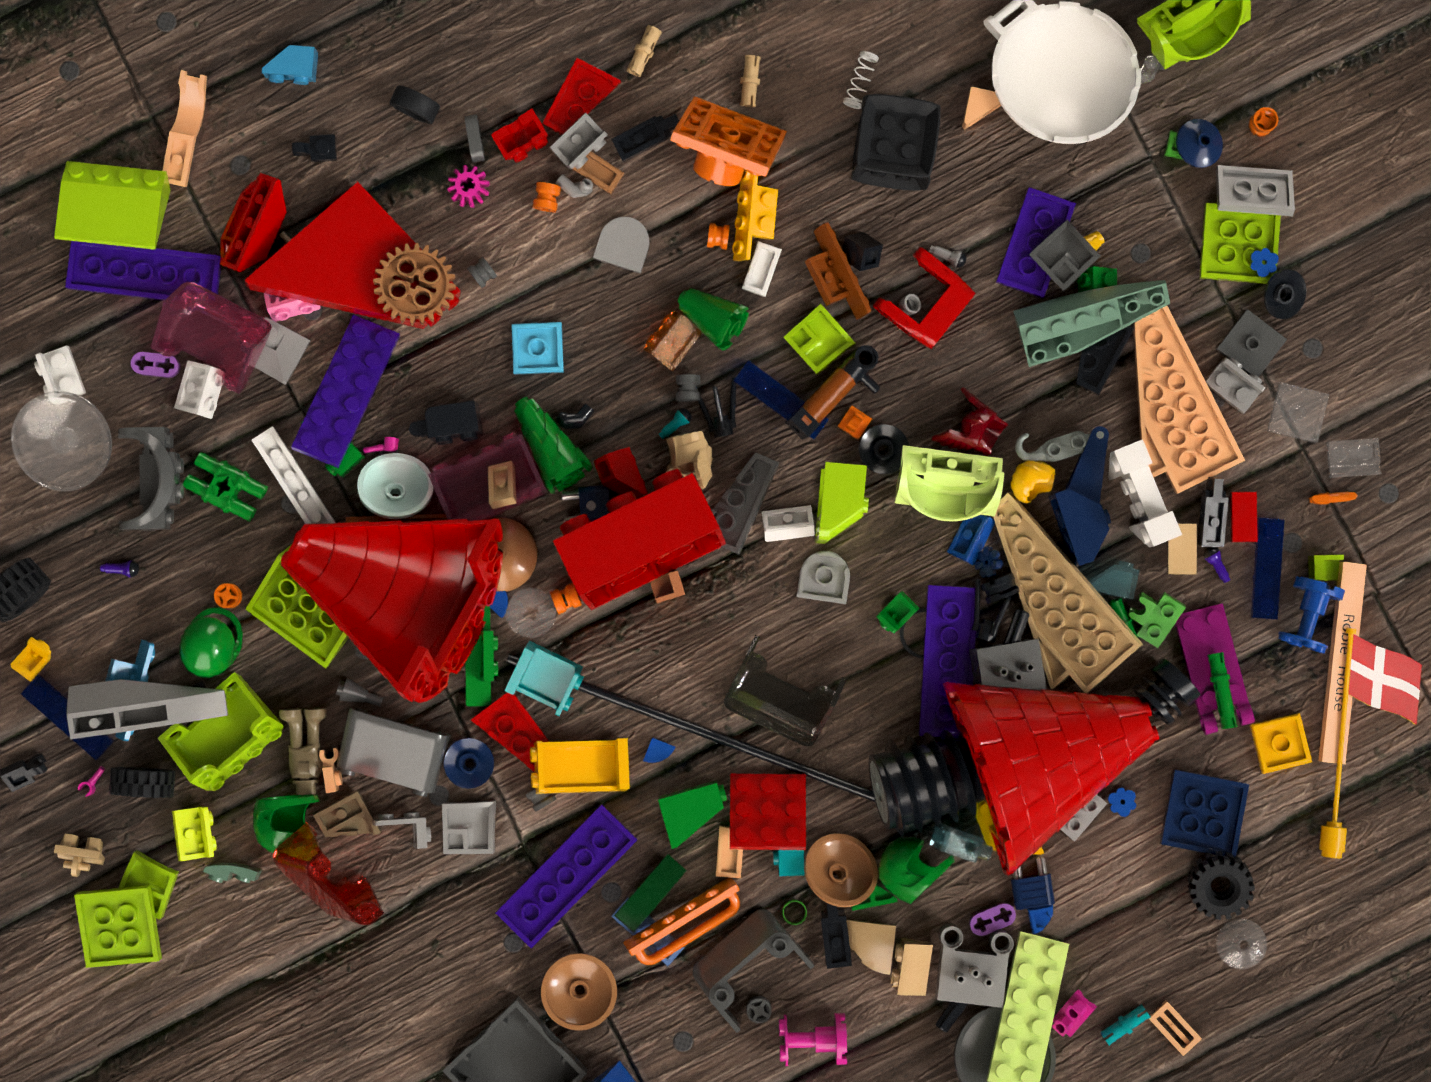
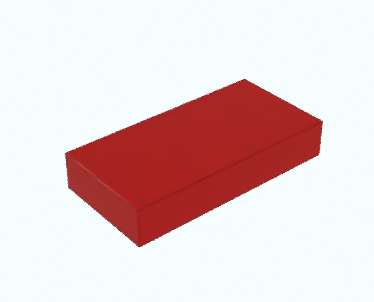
M1230 492L1231 542H1258L1257 492Z

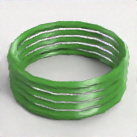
M790 900L784 904L782 915L787 923L798 925L805 920L807 910L801 901ZM791 902H798L805 909L803 919L797 923L788 921L784 916V909Z

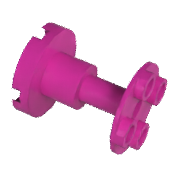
M834 1013V1026L815 1027V1032L788 1033L787 1015H784V1019H779V1036H784V1045L779 1047L780 1062H785V1066H788V1048L815 1047L816 1053L835 1052L836 1065H847V1058L842 1057V1054L847 1053L846 1023H841V1021L845 1020V1013Z

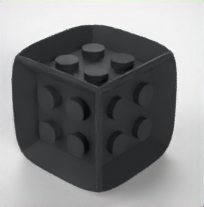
M887 94L865 95L862 101V113L857 129L851 179L878 187L909 191L926 190L931 181L930 175L935 161L941 106L930 101Z

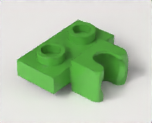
M1141 592L1139 594V601L1145 605V608L1137 610L1131 607L1128 610V616L1141 624L1137 631V636L1159 648L1185 610L1186 605L1165 592L1158 602Z

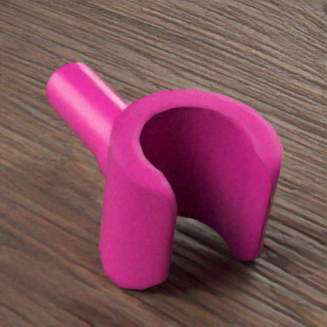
M384 437V445L364 447L363 452L364 454L376 451L395 452L398 449L399 439Z
M100 766L88 781L80 783L78 791L86 784L89 786L90 791L85 797L94 794L96 789L95 783L103 774L105 768Z

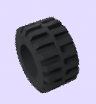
M31 558L19 560L0 574L1 622L10 621L29 609L45 594L51 584L48 576Z

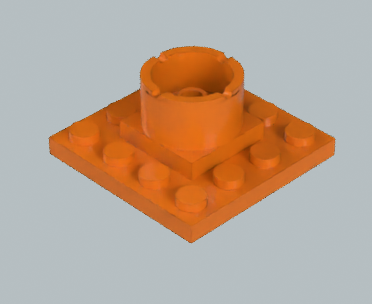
M694 96L675 127L670 141L675 142L681 148H691L698 151L693 169L700 177L709 182L713 180L718 185L735 186L741 181L745 169L755 176H767L787 131Z

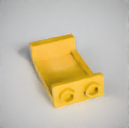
M628 738L603 741H536L534 747L530 748V761L535 763V773H531V787L535 788L536 794L613 792L630 789Z

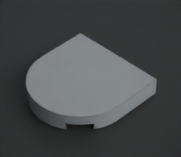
M618 217L611 220L601 231L593 259L641 274L649 249V235L646 228L638 220L631 217Z
M819 551L810 555L800 569L796 597L846 604L850 571L844 559L831 551Z

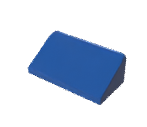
M978 515L963 520L947 553L974 566L979 552L982 551L995 525V521L987 515Z

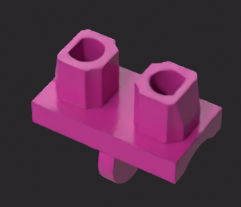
M1078 989L1054 1016L1052 1027L1061 1036L1067 1034L1071 1037L1097 1006L1089 1002Z

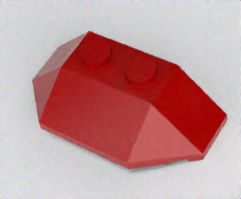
M260 173L256 180L251 182L240 193L220 239V253L222 257L220 265L237 272H242L267 258L287 213L281 180Z

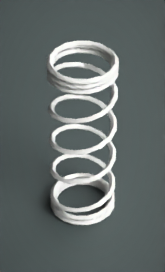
M861 51L858 61L864 67H856L854 69L859 77L850 80L856 88L847 90L848 95L852 98H844L843 103L846 106L854 109L862 108V101L853 97L848 91L860 90L867 92V90L855 85L852 80L862 79L871 81L856 72V69L859 68L874 71V69L860 61V58H863L869 62H878L879 57L871 52Z

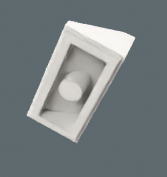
M811 505L762 511L766 542L815 535Z

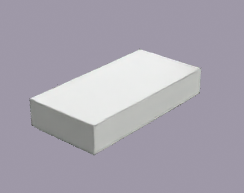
M758 241L742 286L743 290L766 297L782 249Z

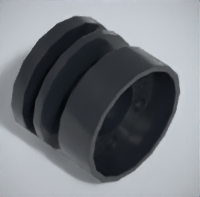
M1162 658L1151 669L1157 680L1153 682L1149 678L1143 677L1141 681L1147 690L1139 684L1133 686L1132 689L1142 703L1148 702L1154 717L1162 720L1167 725H1171L1175 720L1168 711L1170 710L1173 714L1180 717L1182 713L1176 703L1179 701L1183 705L1190 707L1201 694L1178 668L1165 658Z

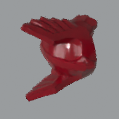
M962 387V393L976 410L963 418L961 432L949 429L932 436L931 439L934 442L940 443L941 446H948L950 449H974L985 456H989L992 453V447L1008 424L1002 421L995 411L983 404L966 388Z

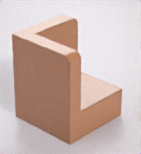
M678 570L650 582L656 604L685 595Z

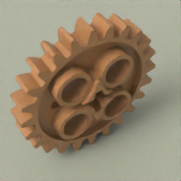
M418 243L415 244L414 250H410L409 245L405 244V251L403 252L398 247H395L396 255L393 256L387 252L389 261L380 260V265L383 269L375 270V274L381 277L373 279V283L380 286L374 289V294L382 295L377 299V303H386L383 312L392 310L391 319L396 318L398 315L401 316V324L405 322L406 318L410 319L411 326L414 325L415 319H419L421 325H424V318L426 317L431 322H434V313L443 316L441 307L450 308V304L446 299L454 300V295L449 292L456 290V285L449 283L455 280V274H448L452 270V265L444 266L446 257L438 259L437 249L430 254L429 245H426L423 251L419 249ZM403 264H410L414 269L411 273L405 274L400 271V267ZM427 272H434L438 278L433 282L425 280L424 275ZM397 276L402 280H394L393 277ZM414 280H418L419 286H416L415 289H412L411 283H413ZM396 287H401L406 291L402 297H395L391 292ZM426 288L436 289V292H435V293L430 292V291H429L428 289H426ZM420 295H425L430 301L426 305H419L416 302V298Z

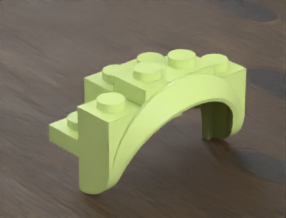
M903 445L895 503L910 505L922 514L942 521H962L978 515L995 516L1003 489V458ZM974 482L983 483L973 486Z

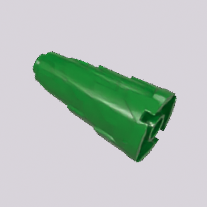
M524 397L515 404L514 412L522 427L521 431L531 448L546 488L551 494H555V487L561 492L585 477L582 472L584 468L588 472L592 470L591 462L580 448H576L573 442L560 430L548 412L545 413L533 398Z

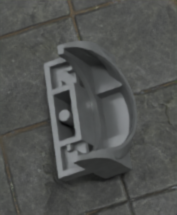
M166 427L119 428V439L140 440V444H144V450L139 455L140 505H143L144 513L128 521H119V530H170V524L174 523V510L170 509V506L180 504V498L184 497V485L180 483V473L184 471L183 458H180L179 453L170 452V448H173L174 444L173 434Z

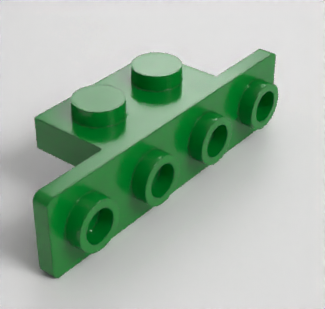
M485 606L483 621L486 622L473 651L465 662L466 706H490L491 681H494V676H498V661H494V651L498 650V637L493 636V631H490V606Z

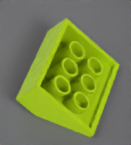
M67 161L61 180L54 234L55 239L155 250L171 191L167 171Z
M290 545L277 556L245 610L324 668H327L349 637L338 628L306 590L300 587L281 566L282 556L290 549Z

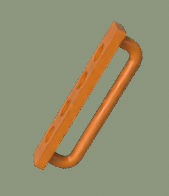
M726 878L623 942L630 955H635L642 964L653 965L733 917L738 912L740 900L736 892L740 889L737 883L732 878ZM729 899L730 905L725 910L651 955L645 953V948L723 900Z

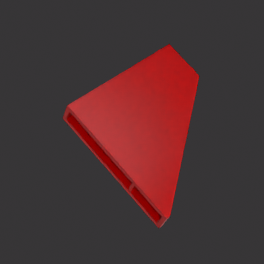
M357 182L247 277L245 283L253 291L301 300L319 306L401 324V316L398 315L396 318L391 319L392 310L383 312L386 303H377V299L382 295L374 294V289L380 286L375 285L373 279L381 278L375 274V270L383 269L380 265V260L389 261L387 252L395 256V247H398L403 252L405 251V244H408L410 250H414L416 243ZM403 264L400 267V271L405 274L411 273L414 269L410 264ZM427 272L424 278L429 282H433L438 276L434 272ZM397 276L393 277L394 280H402ZM414 280V282L411 283L412 289H415L416 286H419L418 280ZM457 286L456 290L449 291L454 295V300L446 299L450 304L449 311L460 302L461 290ZM396 287L391 293L395 297H402L406 291L401 287ZM426 288V289H428L430 292H433V293L436 292V289ZM420 295L416 298V302L419 305H426L430 301L425 295ZM434 313V322H431L426 317L424 318V325H421L419 319H415L412 327L424 329L428 325L432 327L442 316ZM406 318L403 325L411 326L410 319Z

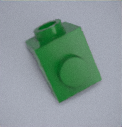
M1089 267L1077 278L1078 293L1116 286L1117 269Z
M901 591L876 617L879 619V624L882 628L894 634L920 608Z

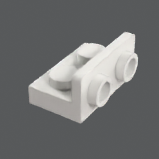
M66 345L45 354H35L37 361L34 362L39 376H43L45 381L43 390L48 399L61 403L86 393L69 346Z
M188 360L174 408L212 419L217 407L220 390L224 383L225 371Z

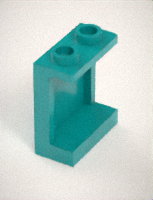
M529 640L505 691L512 695L516 691L554 708L557 710L555 715L560 716L562 710L568 711L574 699L570 696L573 688L578 690L584 676L580 675L583 666Z

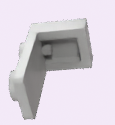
M419 812L404 813L402 818H394V814H379V819L372 820L374 826L413 824V845L417 849L427 848V842H431V829L426 827V817L419 816Z

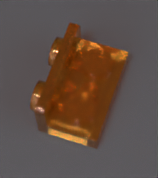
M672 311L663 318L658 331L648 337L643 350L673 372L701 336L702 332L685 316Z

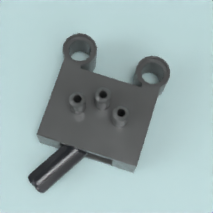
M1021 609L1015 610L1002 644L969 649L975 685L1014 687L1039 691L1041 689L1047 690L1039 639L1021 640L1029 617L1028 612Z

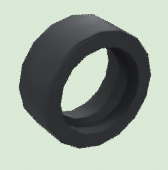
M401 85L396 87L389 102L398 111L427 124H433L440 109V105L431 98Z

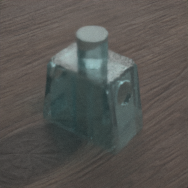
M942 822L940 828L935 826L929 845L942 852L974 863L977 862L978 858L988 861L993 852V847L984 844L983 838Z

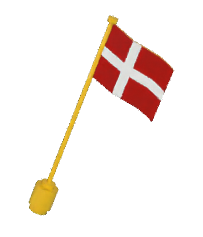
M1346 628L1348 642L1332 821H1327L1326 825H1321L1319 850H1322L1321 856L1329 858H1342V852H1345L1347 828L1342 827V822H1337L1348 695L1371 707L1398 714L1414 725H1417L1422 665L1404 654L1373 645L1355 635L1356 629Z

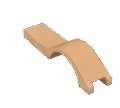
M181 70L178 83L180 87L179 108L175 123L169 132L162 170L167 171L169 184L183 187L188 185L196 137L199 133L205 110L206 75L200 74V78L188 76L187 71Z

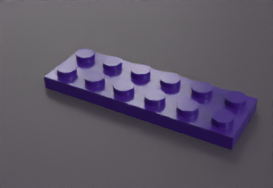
M71 241L65 288L216 306L221 273L220 259L222 257L219 255L159 248L154 250Z
M356 315L352 316L291 446L292 450L336 468L340 467L400 338V333Z
M927 586L919 736H923L925 732H928L933 737H940L943 730H948L954 738L959 736L943 683L953 682L973 685V671L969 649L975 648L976 631L971 630L974 623L975 588Z
M601 804L495 914L532 948L638 839Z

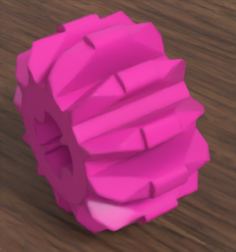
M463 165L464 173H460L459 170L455 169L454 173L457 178H448V181L453 186H449L447 190L449 193H454L451 197L453 202L460 199V207H464L468 201L470 208H474V200L477 199L480 204L484 203L480 195L489 196V191L484 188L490 186V182L483 180L486 174L484 171L478 173L477 166H473L471 172H469L467 165ZM472 182L474 189L469 188L468 192H466L463 185H468Z

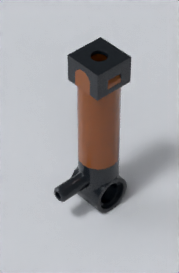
M863 345L853 350L847 359L808 400L785 421L802 440L809 437L820 425L819 423L859 381L873 394L879 391L880 386L867 374L878 363L879 357L875 348ZM860 353L867 357L866 365L860 363Z

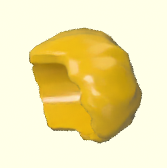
M1027 460L1019 464L1012 475L1013 479L1011 481V489L1015 498L1022 503H1030L1037 497V494L1050 492L1053 488L1055 469L1042 461Z

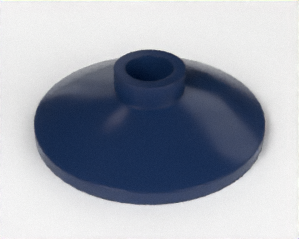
M1192 119L1180 127L1176 137V146L1179 155L1187 164L1196 168H1206L1213 165L1220 158L1223 150V141L1220 132L1212 123L1204 119ZM1201 137L1205 140L1206 145L1201 142Z
M464 738L456 741L449 747L444 757V770L447 777L452 783L461 788L471 789L483 785L490 778L494 769V757L490 748L484 742L474 738ZM467 758L474 760L472 768L466 766L465 761Z

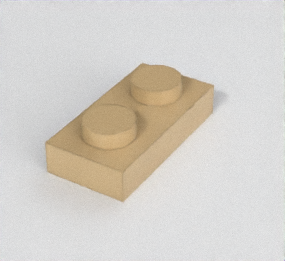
M512 461L488 466L489 504L492 509L516 504L515 466Z

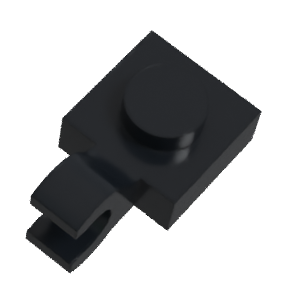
M335 134L310 136V143H292V153L294 156L311 155L312 162L337 161Z
M42 753L34 755L27 764L22 759L0 769V777L9 789L14 792L34 783L35 775L45 773L48 770L44 764L47 760Z

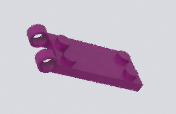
M1223 603L1182 613L1175 623V628L1189 680L1201 694L1195 701L1204 735L1218 732L1216 718L1212 710L1218 709L1213 682L1210 683V677L1212 676L1207 657L1209 654L1224 652L1227 674H1230L1231 678L1228 679L1233 705L1235 704L1238 721L1241 726L1254 723L1253 710L1248 701Z

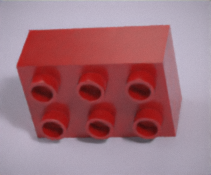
M679 469L668 471L652 481L655 489L654 492L639 499H636L632 491L623 493L606 503L609 514L590 522L587 514H582L564 522L559 527L563 536L553 540V543L579 597L591 611L726 544L721 529L693 473L683 477Z

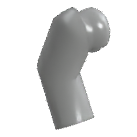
M561 175L555 183L572 198L587 196L593 190V182L588 178L573 183L565 175Z

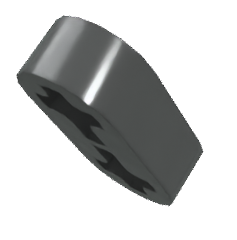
M477 114L464 116L472 162L485 161Z

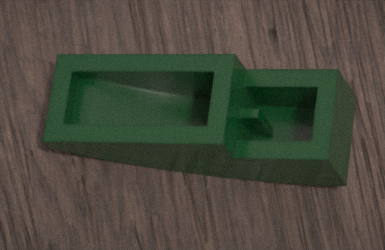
M667 854L614 916L634 932L687 870Z

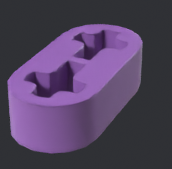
M138 352L131 359L132 369L144 376L173 378L179 373L181 368L179 360L168 354ZM145 357L146 361L153 363V367L145 366L144 370H142L137 363ZM168 360H170V363L174 364V369H169L168 373H166V369L158 367L159 363L167 364Z
M998 903L974 913L969 919V927L976 935L984 936L1011 925L1016 918V913L1010 904ZM1001 908H1004L1006 911L1010 910V914L1007 915L1008 920L1006 921L1002 918L996 920L993 918L1000 914ZM979 917L982 920L991 919V922L984 925V930H980L978 927L974 928Z

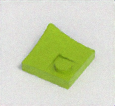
M821 304L784 336V339L817 375L855 345L852 338Z
M136 850L129 861L119 888L151 885L155 916L157 919H162L179 871L167 867Z

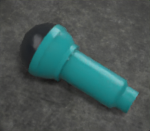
M685 408L677 410L674 419L661 430L659 436L664 440L680 426L689 424L692 418L690 411Z

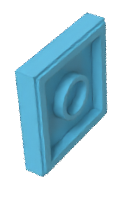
M562 322L512 324L514 375L564 373Z

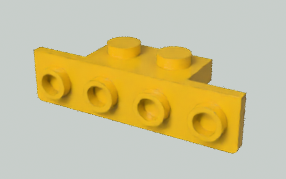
M746 169L741 178L740 191L737 196L736 233L732 246L733 260L738 262L750 260L752 237L766 240L774 239L778 189L758 186V176L750 174Z

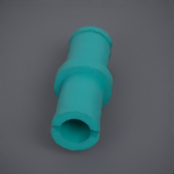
M1142 1004L1124 1017L1122 1015L1119 1016L1118 1021L1100 1032L1103 1038L1113 1033L1112 1036L1105 1040L1109 1046L1128 1033L1130 1035L1133 1033L1132 1029L1148 1018H1151L1148 1012L1137 1017L1138 1014L1145 1010Z

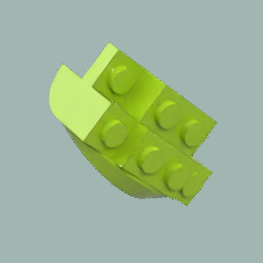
M1167 0L1138 17L1137 24L1150 39L1151 52L1163 68L1167 69L1179 61L1188 62L1190 60L1202 59L1223 48L1233 38L1239 27L1251 20V0H1222L1216 8L1215 4L1221 0Z

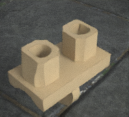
M65 833L61 844L55 845L54 853L58 854L59 859H66L63 868L71 869V875L78 877L81 870H90V864L86 863L104 864L105 857L102 854L103 842L101 839L90 837L87 839L85 849L77 848L79 837Z

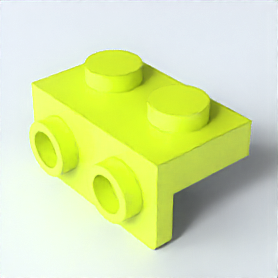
M201 806L172 811L178 861L214 857L217 845L215 837L211 835L210 826H213V815L211 811H208V807Z

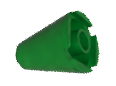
M690 288L688 291L684 290L677 301L679 303V310L722 351L728 349L733 344L729 340L734 335L737 337L740 335L749 316V313L746 312L749 308L745 305Z

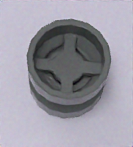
M676 375V384L680 386L676 392V401H700V392L697 388L700 384V375Z

